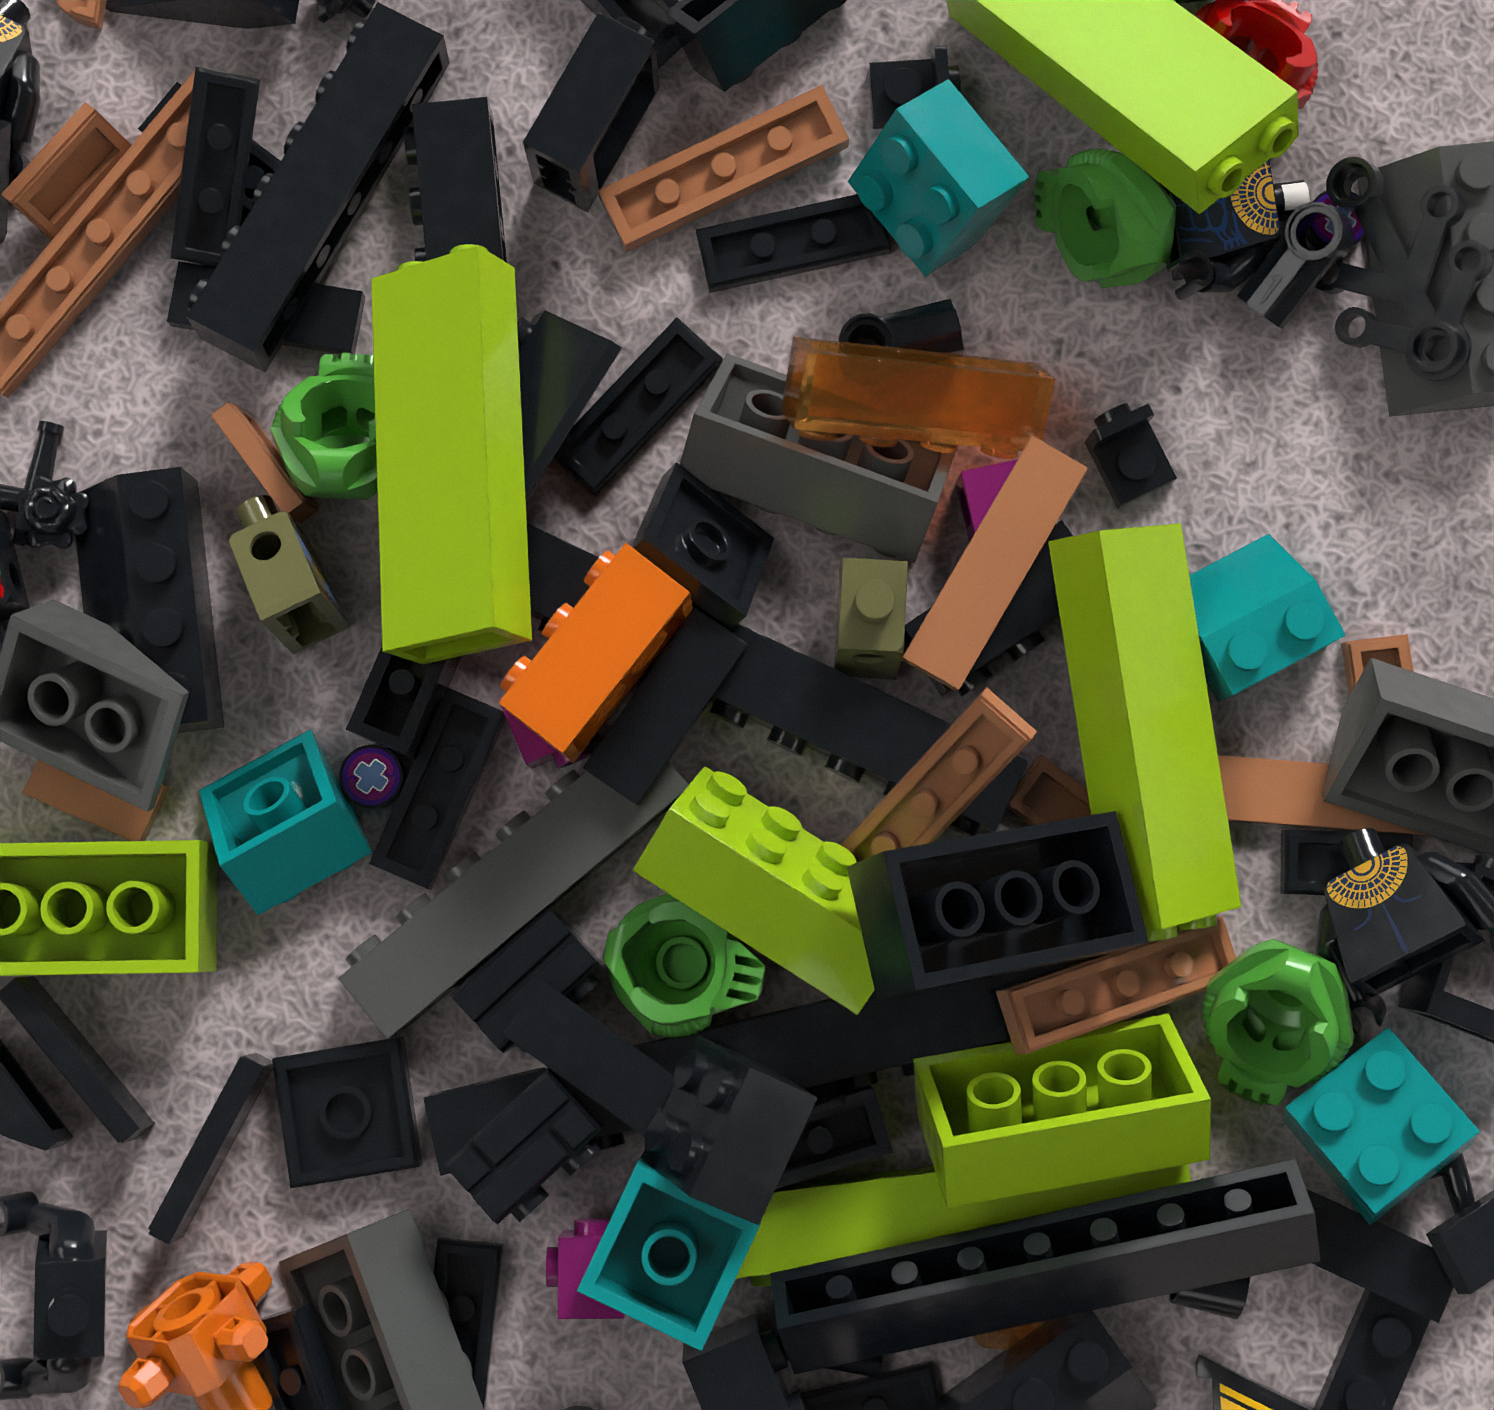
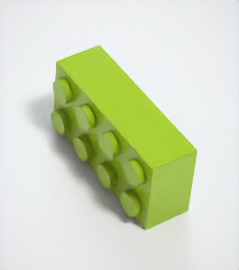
M704 766L669 808L632 871L856 1015L859 1014L875 990L847 871L848 866L857 863L854 855L840 844L831 841L823 842L804 830L800 821L787 810L776 806L768 807L749 795L746 787L732 775L721 771L713 772Z
M169 840L0 843V976L217 972L218 858L213 842Z
M1169 1013L1113 1023L1023 1055H1015L1012 1042H1005L913 1059L918 1121L947 1208L1210 1160L1211 1098Z

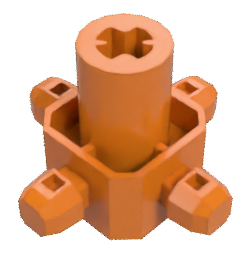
M250 1261L240 1264L227 1275L197 1271L175 1281L150 1305H146L131 1318L126 1338L138 1358L122 1375L118 1385V1391L125 1403L130 1407L142 1409L153 1405L167 1392L192 1396L200 1410H269L272 1403L271 1394L253 1363V1360L268 1345L267 1329L255 1309L268 1294L273 1279L267 1268L261 1262Z

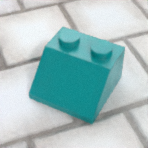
M1270 534L1189 575L1205 678L1218 703L1346 636L1315 578Z
M311 729L199 790L219 865L257 915L266 912L280 903L290 901L305 889L336 872L348 869L356 861L372 853L361 821L350 800L344 795L340 782Z

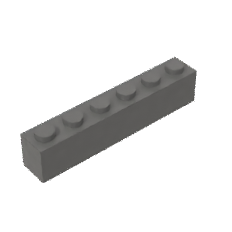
M668 762L637 806L590 773L585 772L580 777L575 769L571 770L545 792V795L551 802L532 817L525 810L520 812L497 831L495 835L501 843L481 859L476 852H473L455 865L445 876L451 885L433 900L424 893L400 911L395 917L401 924L397 930L382 942L376 935H373L354 949L345 958L351 968L338 978L339 981L387 1039L397 1037L493 957L547 906H554L669 810L688 787L687 782L672 764Z

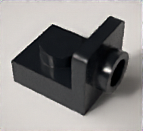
M946 45L934 46L931 59L869 63L873 129H883L898 107L948 79L961 93L959 66H948Z
M1124 403L1104 412L1094 419L1097 428L1092 430L1084 442L1117 509L1167 486L1177 479L1149 424L1154 417L1149 404L1131 411L1128 403Z

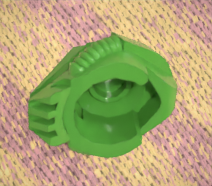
M1090 148L1069 157L1066 167L1038 172L1034 194H1036L1034 208L1037 209L1035 224L1044 231L1056 234L1055 241L1068 268L1077 279L1085 282H1099L1101 288L1134 285L1162 271L1169 264L1174 238L1176 204L1156 179L1122 152L1103 148ZM1087 216H1088L1101 230L1093 231V229H1092V227H1091V225H1090V223H1089V221H1088Z
M342 353L340 356L324 354L319 362L318 376L307 377L289 391L282 400L281 405L278 406V411L275 412L273 424L270 427L273 441L289 478L305 496L368 500L378 493L373 355Z
M668 893L647 900L629 911L618 927L608 933L602 956L609 970L612 988L620 1002L650 1034L667 1038H683L696 1034L711 1024L713 1015L758 1000L759 995L762 994L767 972L765 970L766 965L743 941Z
M1271 939L1256 944L1244 951L1211 977L1206 985L1202 1008L1203 1027L1206 1029L1205 1034L1209 1036L1208 1042L1214 1046L1216 1055L1224 1058L1218 1072V1082L1228 1088L1229 1093L1260 1106L1263 1104L1277 1106L1282 1102L1289 1085L1298 1088L1305 1083L1313 1084L1315 1081L1321 1080V1077L1326 1076L1328 1072L1330 1073L1339 1066L1353 1044L1354 1033L1345 981L1336 964L1290 944Z

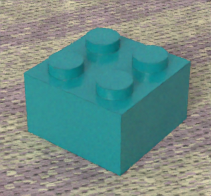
M948 79L894 111L847 182L858 194L861 202L873 212L895 239L901 251L913 261L926 277L978 243L1028 180L1029 176Z
M1389 1027L1287 1105L1283 1121L1369 1225L1378 1220L1472 1146L1480 1133V1130Z
M640 1156L577 1291L702 1351L761 1225V1221L757 1225L689 1197Z

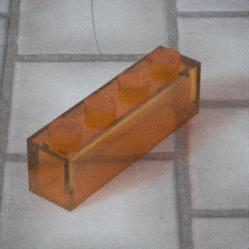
M793 336L781 412L792 427L798 429L800 436L812 440L833 441L836 439V433L860 435L859 439L862 442L879 447H894L897 445L898 439L920 441V446L935 452L955 453L958 450V445L980 447L982 453L992 457L1014 459L1017 458L1018 451L1025 449L1032 436L1043 442L1055 378L1035 362Z

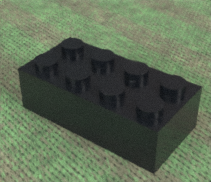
M1116 811L883 851L847 867L877 1002L1101 956L1149 942Z

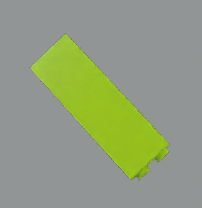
M946 0L951 18L1198 214H1201L1218 199L1232 195L1241 186L1246 177L1270 158H1277L1284 154L1299 136L1298 91L1174 0Z
M459 245L452 248L447 255L425 262H405L400 264L396 271L371 278L382 651L420 664L532 641L515 267L488 252L485 247L480 245Z
M1181 523L1099 530L1048 541L1091 815L1116 811L1148 941H1159L1177 937V925L1179 930H1193L1215 926L1218 924L1216 914L1242 906Z

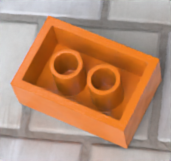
M627 543L622 546L616 555L607 550L598 558L584 578V583L590 586L587 592L574 608L568 603H564L555 612L542 631V635L548 641L532 661L525 655L522 656L508 671L500 684V688L506 693L498 703L515 719L573 764L668 645L693 609L690 592Z

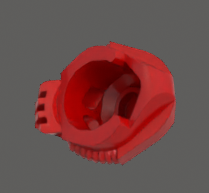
M1216 0L1203 6L1201 10L1194 14L1195 17L1298 91V110L1305 106L1306 102L1311 98V94H1313L1318 78L1315 47L1312 39L1304 34L1312 22V14L1304 10L1302 15H1300V12L1297 10L1299 4L1293 0L1289 5L1283 0Z

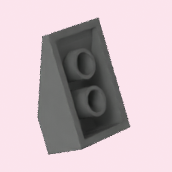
M51 600L10 616L0 652V742L148 812L155 808L190 692L108 624L56 600Z

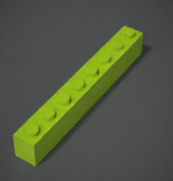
M1189 1164L947 1208L934 1166L793 1183L775 1189L736 1279L750 1277L751 1286H772L770 1273L1190 1182Z

